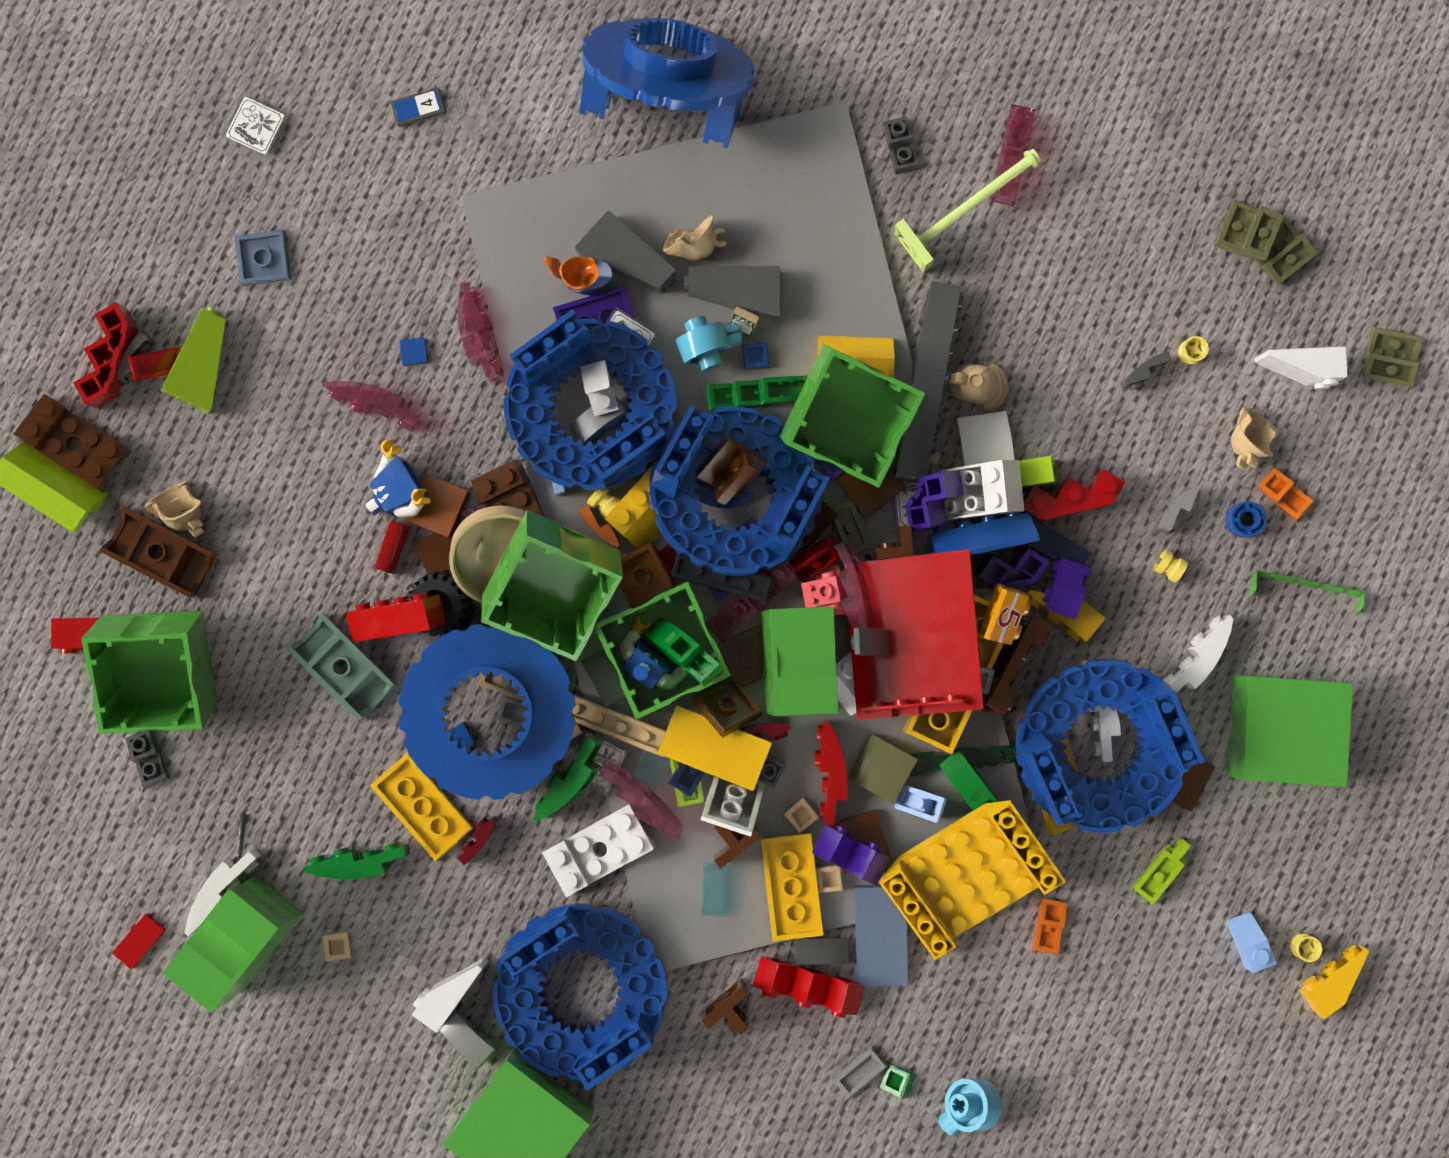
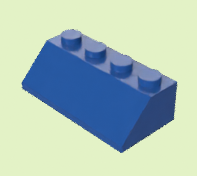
M1022 512L1006 514L1007 517L997 519L996 515L981 518V523L972 524V520L957 523L958 528L949 530L947 525L932 528L933 533L927 535L931 554L969 549L971 557L1032 544L1040 541V538L1029 512L1023 514Z

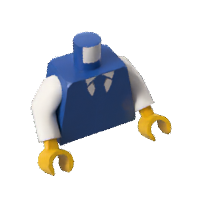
M394 439L385 440L381 443V450L383 452L381 462L374 475V479L370 482V487L376 496L366 503V507L373 515L378 514L384 509L395 517H415L424 504L431 502V498L408 461L399 456L396 457V454L400 453L401 447L399 445L393 446Z
M639 615L631 624L632 630L628 632L619 648L624 660L622 668L649 690L657 688L671 690L687 676V672L640 637L649 628L651 621L643 625L640 622L642 615Z

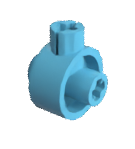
M699 316L684 323L687 333L676 339V344L684 364L693 365L699 363L702 372L722 365L723 361L720 354L726 352L731 347L740 345L742 335L741 332L733 334L735 331L740 330L735 323L726 326L722 322L708 324L705 316Z
M960 1079L954 1082L947 1091L945 1097L946 1112L939 1116V1124L943 1131L950 1136L955 1135L960 1130L962 1132H979L993 1128L999 1121L1002 1112V1100L998 1090L991 1082L985 1079Z

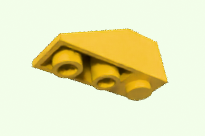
M1033 590L1025 592L1029 595L1028 600L1031 601V606L1036 610H1039L1041 607L1048 613L1046 618L1056 626L1061 624L1067 629L1065 634L1075 642L1079 640L1087 642L1106 619L1087 602L1082 601L1075 620L1047 610L1044 606L1045 602L1042 601L1044 593Z
M1360 945L1348 947L1344 950V956L1337 962L1335 960L1328 962L1322 968L1323 972L1317 977L1311 976L1302 983L1304 987L1299 992L1318 1016L1326 1019L1345 1005L1369 953L1367 948Z

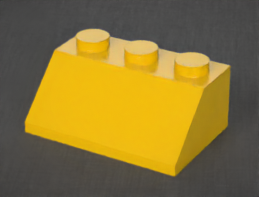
M818 335L817 356L823 344H826L894 377L895 355L893 338Z
M652 466L604 518L637 549L652 541L655 542L662 535L655 522L657 513L650 506L649 480Z

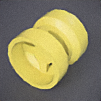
M1190 337L1179 346L1178 356L1180 360L1185 364H1196L1208 354V343L1202 337Z
M609 489L595 491L587 503L592 508L598 507L600 515L605 518L621 499L610 495Z
M1165 549L1159 556L1162 559L1159 564L1155 563L1153 571L1158 574L1165 572L1168 580L1176 583L1184 574L1188 561L1183 558H1174L1173 552Z
M1299 933L1292 937L1290 950L1293 955L1303 961L1313 962L1321 956L1322 945L1316 938L1305 933Z

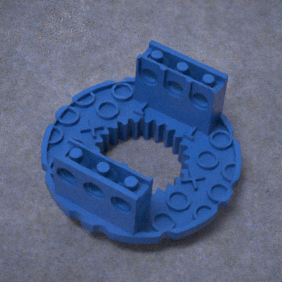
M666 18L628 19L625 22H610L591 31V35L586 36L584 39L581 59L585 70L579 114L584 115L586 111H590L591 113H599V118L604 119L605 110L610 108L611 98L615 97V93L630 100H640L647 105L655 107L665 106L673 110L685 111L708 110L703 143L708 144L710 139L715 142H722L723 148H728L739 118L742 99L747 96L748 90L752 89L755 68L747 54L735 48V44L715 33L687 22ZM646 44L650 46H663L667 44L669 48L677 47L681 51L688 49L687 52L695 54L696 59L688 57V59L682 57L674 59L672 56L663 57L661 53L653 54L652 50H645Z
M572 309L510 354L514 365L506 383L509 392L504 397L505 422L511 439L518 443L517 450L525 461L528 460L533 463V469L538 474L566 488L572 489L575 486H580L584 491H599L626 484L629 477L642 475L646 471L648 463L657 461L659 448L662 444L669 442L670 433L674 429L675 423L672 420V416L677 412V398L670 370L663 366V357L657 349H652L648 346L645 337L627 326L609 321L606 324H602L597 319H579ZM605 360L610 378L617 377V384H623V392L627 393V402H630L627 404L628 411L631 413L626 414L628 422L621 424L623 431H615V439L608 436L607 443L605 444L598 440L597 446H594L591 441H588L586 446H583L582 440L579 439L574 443L571 435L566 437L565 430H560L561 427L558 421H555L557 417L555 412H552L556 410L553 401L557 400L555 392L561 391L560 383H568L567 376L575 378L577 371L581 373V366Z
M691 404L681 424L670 433V441L662 444L657 453L658 462L651 469L649 480L650 506L657 513L655 522L660 532L678 554L687 555L694 565L700 568L704 566L710 567L717 574L729 576L753 575L759 569L771 570L783 564L801 549L803 539L809 537L816 525L814 517L820 513L822 493L830 477H824L815 470L814 462L816 460L814 457L783 442L780 434L784 426L780 423V419L775 416H763L756 409L736 406L719 407L713 413H706L695 409L696 407ZM726 435L763 455L768 462L760 472V476H767L765 484L771 485L768 491L771 494L769 499L770 505L764 517L760 518L757 524L751 523L748 530L745 526H741L739 531H736L734 526L726 530L723 523L716 526V519L708 520L709 513L701 512L703 504L698 503L700 495L697 492L700 479L696 476V470Z
M483 624L470 625L466 631L453 630L441 636L423 650L421 660L418 663H413L410 667L399 698V705L402 707L399 726L406 734L404 744L410 757L423 774L428 778H435L438 781V786L453 794L475 800H480L484 796H488L492 800L504 799L508 793L521 794L543 781L554 770L553 764L561 760L565 755L573 736L576 721L572 715L576 701L575 695L569 690V683L571 681L565 667L553 651L543 648L530 639L514 636L495 627H486ZM480 671L483 676H487L490 671H492L493 677L503 674V681L511 679V687H519L518 696L525 697V700L521 703L522 706L528 707L523 712V716L528 719L524 720L521 724L525 729H521L517 733L519 738L515 737L511 741V745L506 744L503 747V752L499 748H496L493 754H491L489 749H486L482 754H480L479 748L470 751V745L461 746L462 739L460 737L454 739L455 730L448 729L447 727L451 723V720L445 719V716L450 713V710L445 708L446 705L451 703L448 696L455 694L453 687L461 686V680L465 682L470 679V674L473 677H477Z
M1116 659L1088 660L1083 666L1071 665L1063 669V673L1060 676L1050 677L1037 689L1025 707L1026 716L1023 720L1019 721L1016 734L1017 763L1023 768L1022 780L1027 788L1033 790L1032 797L1052 816L1058 826L1063 823H1074L1078 829L1089 832L1121 831L1126 825L1135 827L1144 823L1145 818L1149 815L1156 816L1168 806L1181 789L1183 774L1188 772L1191 766L1205 762L1187 721L1188 715L1186 710L1180 704L1175 690L1149 670L1143 667L1136 669L1133 668L1130 662ZM1097 705L1101 709H1105L1108 706L1114 711L1117 709L1122 714H1125L1135 726L1134 731L1139 735L1135 738V741L1140 746L1134 748L1138 755L1130 758L1133 764H1125V772L1117 771L1116 778L1107 775L1106 781L1101 777H1097L1094 780L1089 775L1085 778L1081 772H1077L1067 760L1068 755L1063 751L1067 746L1062 740L1068 739L1064 731L1072 729L1069 722H1077L1078 713L1086 715V708L1095 711Z
M588 903L566 904L549 909L545 916L537 915L527 922L526 929L518 930L506 945L499 957L496 968L499 973L498 979L493 982L494 1010L498 1024L502 1025L506 1030L505 1038L510 1046L517 1047L520 1051V1057L532 1067L554 1077L566 1075L569 1080H581L586 1091L618 1069L630 1065L636 1057L653 1046L654 1038L664 1017L662 1006L667 1001L666 972L662 959L658 958L654 953L656 946L650 937H645L641 934L640 926L633 920L608 907L596 909ZM577 949L580 950L581 954H584L588 949L591 956L600 953L601 961L608 959L607 966L615 967L613 975L620 976L616 982L618 986H621L617 992V995L620 996L615 1003L617 1007L612 1008L611 1015L607 1014L605 1016L604 1022L598 1020L596 1027L589 1023L586 1029H583L581 1024H578L575 1029L572 1027L571 1022L563 1025V1018L561 1017L554 1019L556 1012H548L547 1009L550 1004L549 1002H543L547 995L541 992L546 986V983L543 981L548 976L546 972L550 971L551 963L556 964L559 956L565 958L567 951L574 955Z

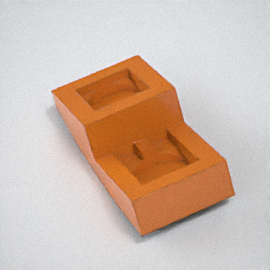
M1273 468L1257 487L1295 521L1303 515L1314 501L1296 488L1294 482L1276 468Z
M589 505L580 509L582 516L596 534L614 548L619 549L622 547L609 523L600 527Z
M1045 898L1041 899L1032 951L1053 955L1059 954L1061 933L1065 927L1068 903Z

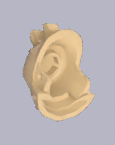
M711 215L694 232L678 228L673 234L670 233L664 243L663 252L676 257L682 256L691 261L707 259L712 254L714 245L717 247L727 245L726 241L718 242L716 240L717 234L725 232V229L721 227L713 229V215Z
M965 364L957 367L953 373H950L948 380L951 394L955 398L984 407L985 412H992L998 409L1003 404L1009 391L1008 377L1005 371L996 364L989 365V367Z
M1243 406L1237 421L1238 424L1231 436V444L1233 450L1239 455L1236 465L1246 470L1247 464L1253 468L1256 467L1260 457H1273L1269 447L1279 430L1263 416Z
M188 481L178 483L164 490L145 505V508L150 513H153L157 518L160 517L173 530H189L195 538L204 533L200 528L203 524L199 520L201 517V501L195 499L191 494Z

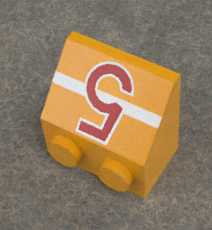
M997 583L980 628L982 636L988 640L1012 645L1013 639L1018 640L1022 630V625H1019L1022 615L1026 616L1031 606V601L1028 600L1029 595Z

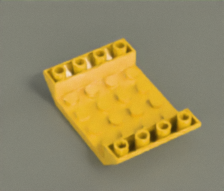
M1011 800L985 803L898 856L879 880L882 888L934 960L956 948V936L1038 887L1045 895L1066 882Z

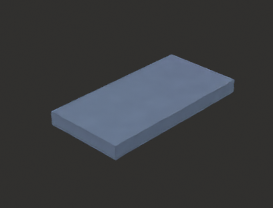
M855 885L857 982L864 986L908 985L906 919L881 885Z

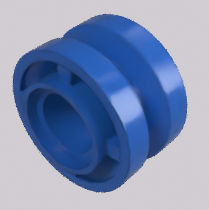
M1246 501L1236 504L1226 514L1225 522L1227 529L1231 534L1239 538L1255 536L1266 525V513L1255 502ZM1243 513L1250 517L1249 526H1245L1241 521Z

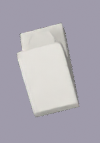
M602 360L581 366L585 393L589 396L594 416L619 410L606 361Z

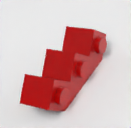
M117 302L94 314L105 334L104 338L84 348L95 371L73 382L84 404L95 409L118 397L122 384L117 379L118 368L125 351L138 332V328L127 308Z
M1103 469L1097 473L1089 488H1086L1070 477L1065 479L1054 497L1034 485L1023 498V512H1029L1032 518L1042 522L1113 504L1126 482Z
M765 956L760 958L753 983L754 987L762 990L761 994L764 996L776 998L777 995H786L796 999V1004L805 1008H811V1005H821L831 1009V1014L840 1018H846V1015H857L865 988L864 985L838 975L834 977L817 969L803 965L801 967L789 964L788 961Z

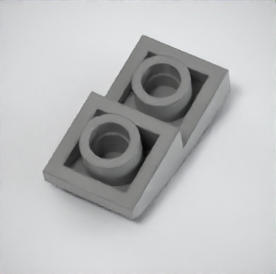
M617 396L619 410L594 416L592 407H590L571 424L583 443L592 442L605 428L612 429L628 413Z
M1189 488L1176 498L1164 513L1157 529L1165 533L1170 532L1172 528L1176 529L1181 515L1178 514L1179 511L1187 513L1191 509L1194 510L1200 498L1197 495L1199 488Z
M456 1012L440 1030L451 1044L477 1067H481L497 1049L482 1030H476L462 1012Z

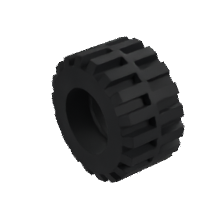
M447 570L434 571L418 579L419 581L413 583L411 586L413 590L407 594L408 598L413 599L412 595L428 592V596H431L433 590H440L450 598L452 609L448 617L444 616L446 625L420 631L422 633L429 631V636L433 637L438 634L441 637L465 626L467 621L472 618L473 614L471 611L475 610L476 604L472 603L473 599L458 587L451 572L447 573Z

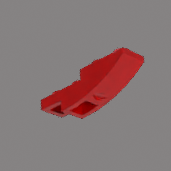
M822 720V725H817L816 740L820 741V751L815 750L814 766H818L819 772L827 773V777L822 778L821 792H826L825 803L820 802L819 817L823 818L824 824L834 825L837 800L847 801V771L837 735L830 722Z

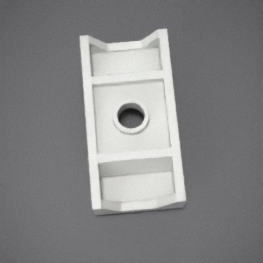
M632 802L547 849L542 854L565 896L568 897L625 864L652 851L657 845L647 835L637 816L636 807ZM597 842H602L606 845L607 853L604 856H600L595 852L594 847Z

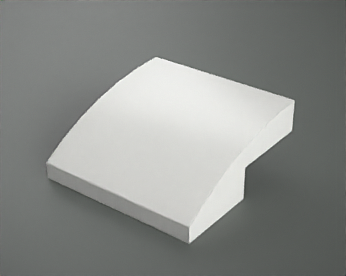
M1006 411L957 418L956 423L964 466L998 460H1015Z

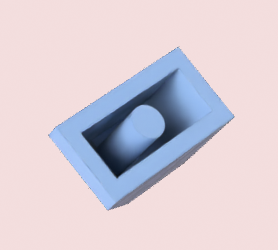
M1251 912L1226 920L1245 969L1255 973L1277 964L1268 940Z

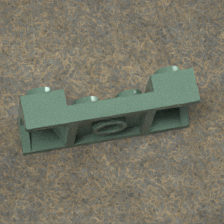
M322 613L315 625L299 641L291 645L287 651L358 721L363 720L398 683L380 666H377L330 616ZM341 659L348 664V670L344 674L337 673L335 669L337 661Z

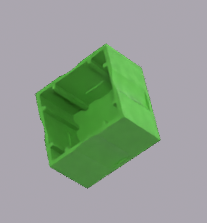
M823 344L783 427L780 438L786 445L818 460L833 463L846 473L879 488L896 454L899 440L910 426L925 393L910 384Z
M526 510L482 594L481 622L514 636L530 639L545 649L577 661L593 632L598 616L607 607L623 578L620 550Z
M688 582L653 597L650 601L639 607L626 609L594 624L604 650L618 672L621 687L636 719L731 676ZM639 615H642L640 622L643 625L651 621L649 628L661 617L696 641L707 654L721 665L723 670L705 687L687 673V676L671 690L661 688L649 690L622 668L624 660L619 648L628 632L632 630L631 624ZM642 634L640 635V637H642V638H643L644 640H646L649 644H651L647 639H645V638L643 637Z
M834 606L769 609L762 611L761 629L765 713L773 716L838 713Z
M203 611L103 615L81 638L87 671L93 685V704L99 734L133 733L148 729L164 731L203 729L217 706V694Z
M1232 675L1230 708L1232 729L1228 741L1226 776L1252 781L1347 787L1353 684Z
M255 876L226 891L162 973L212 1013L243 991L304 913L258 876Z
M513 1048L494 1073L482 1094L472 1102L453 1127L443 1145L459 1158H565L589 1127L594 1109L569 1089L554 1082L546 1073L539 1071L520 1057V1051Z

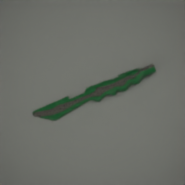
M1012 745L991 746V749L986 750L980 748L960 749L973 766L981 769L985 765L994 767L1000 762L1009 764L1016 758V747ZM934 751L909 754L918 759L910 775L914 777L941 769L939 763L951 754L934 756Z

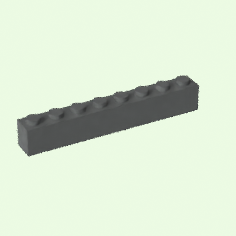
M931 281L928 288L911 385L923 391L925 395L910 426L900 439L893 479L918 484L921 476L932 474L934 464L929 462L931 454H935L938 439H934L935 429L939 430L942 422V415L938 414L940 405L944 406L947 391L943 390L944 381L948 382L951 367H948L947 363L948 358L953 357L955 343H951L953 334H957L960 320L956 319L957 310L961 311L964 296L960 295L961 286Z

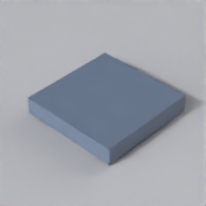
M284 229L234 236L241 286L291 280Z

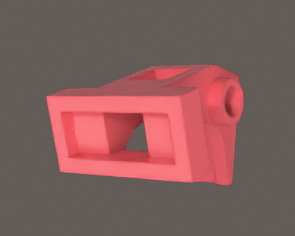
M839 564L828 566L815 576L814 581L801 583L806 608L834 606V616L848 614L847 595L843 575L840 574Z

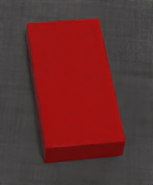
M180 347L129 356L128 361L134 382L168 375L180 352Z
M146 913L112 954L128 968L133 969L166 929Z

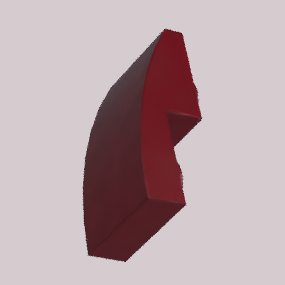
M768 722L740 729V731L758 738L762 737L760 732L765 731L768 739L774 738L775 741L787 737L789 735L787 731L792 728L789 723Z
M486 816L474 825L477 830L472 835L477 840V843L471 840L461 848L463 854L457 857L463 866L475 857L487 843L498 822L496 817L489 820Z

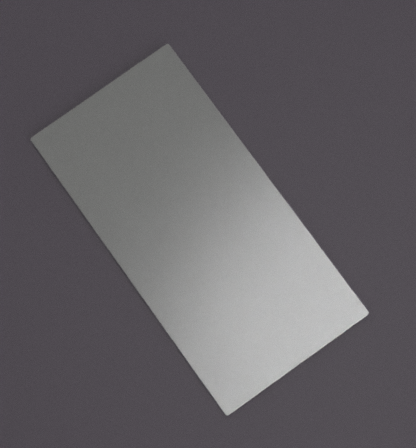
M844 102L736 128L728 148H723L722 142H715L710 139L708 144L703 143V136L466 194L462 197L506 383L514 365L510 354L557 321L553 307L591 296L571 291L562 279H558L551 274L544 262V258H557L562 264L572 257L580 256L576 252L575 246L609 210L676 269V282L669 290L666 291L664 289L661 293L613 272L612 282L604 286L599 292L625 285L636 322L655 334L648 346L652 349H657L663 357L662 364L666 369L670 370L675 384L677 412L672 416V420L675 423L674 429L681 424L691 404L701 412H714L708 411L705 386L708 384L759 380L768 377L809 375L817 359L818 335L893 338L895 355L894 377L911 385L914 366L849 109ZM711 215H713V229L716 227L725 229V232L717 234L716 240L718 242L726 241L727 245L724 247L714 245V250L707 259L691 261L682 256L676 257L663 252L664 243L670 233L673 234L678 228L694 232ZM689 266H780V320L773 321L759 317L752 336L741 333V344L731 347L726 352L720 354L723 364L717 368L702 372L699 363L685 365L676 344V339L687 333L684 323L693 318L705 316L708 324L722 322L726 326L729 325L735 310L690 297L689 289H684V274H689ZM767 342L769 368L744 370L742 344ZM579 371L576 372L575 378L566 377L567 384H559L561 391L555 392L557 400L553 401L556 410L552 411L555 412L557 417L555 421H558L561 427L560 430H565L566 437L571 435L574 443L580 438L571 424L591 407L589 396L585 393L582 374ZM617 377L611 379L616 396L627 412L631 413L628 411L627 404L630 402H627V393L623 392V384H617ZM795 403L752 407V409L758 410L763 416H775L780 419V423L784 426ZM626 415L612 429L605 428L592 441V444L597 446L598 440L605 444L607 443L608 436L615 439V431H623L621 424L628 422ZM900 440L890 465L893 471H895ZM526 460L531 485L546 518L609 545L594 532L580 512V509L589 505L587 501L595 491H584L582 487L575 486L572 489L566 488L567 494L556 496L552 482L538 474L533 469V463ZM655 461L648 463L646 471L638 477L631 476L627 479L626 484L609 489V494L622 499ZM815 461V470L820 472V475L827 476ZM938 461L933 468L932 474L939 473ZM759 473L747 486L755 496L749 502L732 508H716L703 504L701 512L709 513L708 520L716 519V526L722 523L725 524L726 530H729L731 526L737 528L752 517L757 523L760 518L764 517L770 505L769 499L771 494L768 491L771 485L765 484L767 476L761 477ZM829 479L822 493V500L831 508L851 501L835 479L833 481ZM894 498L867 519L855 506L872 547L831 564H839L845 590V564L868 561L866 554H869L873 560L872 551L878 548V545L881 543L895 542L897 547ZM589 505L600 527L608 524L604 517L600 515L598 507L592 508ZM947 520L948 530L955 528L953 520ZM612 527L622 546L618 549L620 550L621 558L637 550L634 545ZM932 528L912 531L913 556L931 554L927 535L933 533ZM661 535L654 544L659 552L668 542ZM800 549L796 554H794L790 559H788V562L794 560L796 557L802 554L803 551ZM764 571L759 573L761 575L767 576ZM815 576L807 582L814 581ZM672 577L677 586L685 582L689 583L716 644L761 624L762 611L769 609L806 608L801 586L803 582L799 579L779 592L773 585L769 603H765L733 593H729L717 601L707 586ZM619 585L607 607L598 616L595 624L626 609H631ZM848 614L834 616L836 662L851 651ZM593 627L591 636L577 661H574L583 698L605 706L580 661L602 648L604 650L599 636ZM764 678L744 687L761 707L763 714L738 730L768 722L789 723L792 728L787 731L789 734L787 737L775 741L774 738L768 739L765 731L760 732L761 739L772 743L768 756L786 765L775 788L765 783L755 820V826L761 833L760 838L811 832L814 849L825 825H828L824 824L823 818L819 817L803 832L799 833L783 814L802 797L818 816L820 802L825 803L826 792H821L822 778L827 777V773L819 772L818 766H814L815 750L820 751V741L816 740L817 725H822V720H828L837 735L845 759L847 777L871 734L907 754L934 751V756L950 754L903 732L909 716L857 720L856 713L850 716L839 701L838 713L773 716L765 713ZM713 685L676 700L665 707L638 718V720L667 730L676 705L703 716L692 703V698ZM627 698L608 707L635 718ZM972 710L955 749L980 748L986 750L991 749V746L1010 745L1002 714L988 715L981 710ZM591 729L592 734H597L605 739V741L626 751L609 792L606 791L611 814L633 802L643 828L657 845L652 851L625 864L624 869L640 932L643 936L650 937L656 946L654 953L658 958L662 959L665 971L787 941L772 940L761 839H757L721 869L714 862V855L728 845L716 831L714 824L701 820L714 776L705 773L701 779L704 803L677 807L675 788L668 783L672 777L670 758L661 757ZM1012 752L983 757L967 753L965 756L971 763L980 761L993 763L997 759L1012 755ZM920 759L917 760L913 769L917 770L939 765L943 760ZM1014 760L1009 764L1000 762L994 767L985 765L982 769L974 766L1001 801H1012L1031 829ZM938 769L914 777L909 775L905 785L937 794L947 799L940 823L894 808L897 798L894 804L848 778L847 801L837 800L835 822L876 809L892 857L882 874L883 876L898 856L973 810L962 798L943 770ZM814 854L815 867L834 865ZM842 872L843 891L818 893L823 931L855 924L854 886L875 884L865 881L851 872L846 874Z

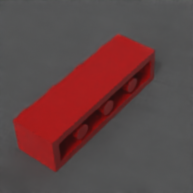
M428 592L412 595L413 599H409L408 595L393 598L392 603L389 602V599L375 601L374 606H371L370 602L355 605L356 610L346 613L352 641L357 642L426 631L446 625L439 594L428 596Z
M51 618V649H60V654H76V649H83L81 638L99 618Z

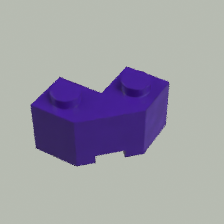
M960 470L921 476L917 484L919 486L912 498H909L905 506L911 531L948 525L944 499L964 495Z
M1022 546L1010 565L988 553L974 574L995 588L997 583L1011 588L1036 583L1050 561L1030 548Z
M1060 555L1059 560L1054 559L1049 574L1053 575V584L1051 588H1046L1042 601L1045 602V608L1076 620L1085 596L1086 588L1084 585L1090 576V565Z
M825 825L812 853L831 864L846 869L865 881L877 885L891 858L882 853L884 848L871 841L867 845L849 836L851 831L837 825L836 829Z

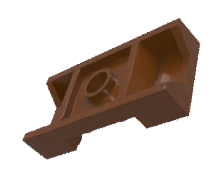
M43 394L13 433L19 440L101 493L105 490L108 476L121 460L128 458L131 454L128 447L108 434H104L45 394ZM73 439H79L81 441L80 447L74 451L69 450V442Z
M512 460L471 480L480 504H485L486 508L491 506H510L524 511L529 510L546 518L521 460Z
M122 507L121 521L112 538L100 549V552L190 598H195L218 554L127 507ZM156 545H160L163 549V555L159 559H154L151 554L153 547Z
M1035 614L1032 615L1029 621L1021 618L1019 625H1022V630L1018 640L1013 639L1012 645L1003 644L992 667L995 672L989 695L983 694L984 709L981 711L988 715H1001L1011 711L1016 701L1014 697L1017 691L1008 686L1015 682L1020 663L1024 662L1030 653L1028 648L1040 647L1046 643L1050 636L1048 630L1052 625L1051 623Z

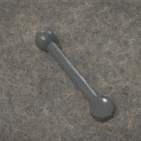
M244 813L238 815L240 823L237 853L233 859L234 864L242 858L244 824L248 819Z

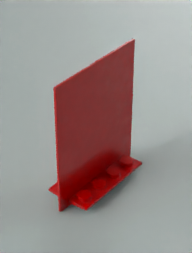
M970 550L845 564L850 641L851 636L854 634V628L889 630L890 656L855 655V650L851 646L857 720L910 715L921 716L934 713L949 714V712L984 709Z

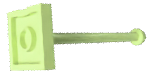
M1034 149L1025 151L1023 153L1025 158L923 234L915 235L904 219L895 224V236L923 273L932 268L934 260L925 248L927 246L926 243L1029 166L1036 168L1041 159Z

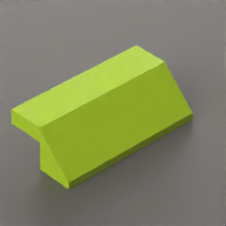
M21 442L0 460V486L73 533H77L90 512H98L110 494L107 490L101 493L24 442Z

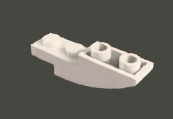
M1231 615L1216 616L1208 624L1210 629L1204 634L1200 632L1191 639L1190 643L1192 646L1187 650L1194 657H1188L1178 666L1181 670L1174 676L1169 674L1163 679L1169 687L1175 690V693L1184 685H1187L1190 689H1196L1213 670L1227 645L1233 624Z
M1081 661V666L1085 665L1087 661ZM1098 705L1095 711L1086 708V712H1095V716H1091L1092 731H1096L1097 741L1093 742L1094 757H1098L1100 762H1113L1111 736H1121L1117 709L1114 711L1108 706L1105 709H1101Z
M256 849L249 851L236 864L231 859L223 861L210 875L191 907L184 932L187 936L194 934L226 893L225 890L240 884L241 881L238 878L244 872L248 875L259 866L257 860L262 855Z

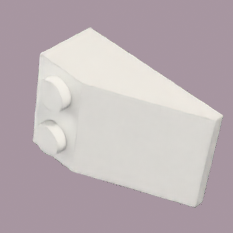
M1346 347L1268 350L1255 358L1256 364L1306 386L1314 385L1315 390L1329 389L1330 386L1338 385L1340 380L1347 377Z
M714 776L701 820L751 836L765 783L757 781L754 790L751 791Z
M483 958L436 983L430 990L425 988L413 1003L416 1009L412 1016L437 1033L489 960Z

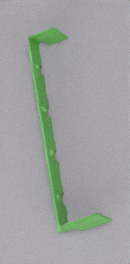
M1256 570L1251 583L1250 597L1257 590V576L1262 578L1270 577L1273 580L1287 583L1294 582L1297 585L1311 588L1319 587L1322 590L1336 593L1344 592L1347 595L1360 597L1357 613L1365 605V592L1260 570Z

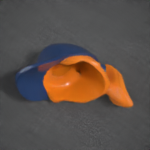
M578 256L572 257L561 264L557 258H544V262L553 276L562 279L571 291L582 295H595L613 280V270L605 261Z

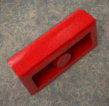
M389 521L375 569L395 574L410 528L409 526Z
M827 535L789 562L787 567L791 575L805 583L844 555L836 540Z

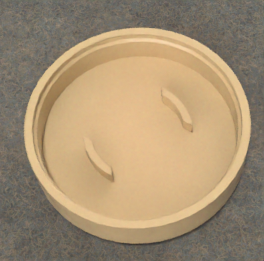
M510 506L483 508L469 515L456 529L450 547V570L458 587L473 600L482 603V594L526 511Z

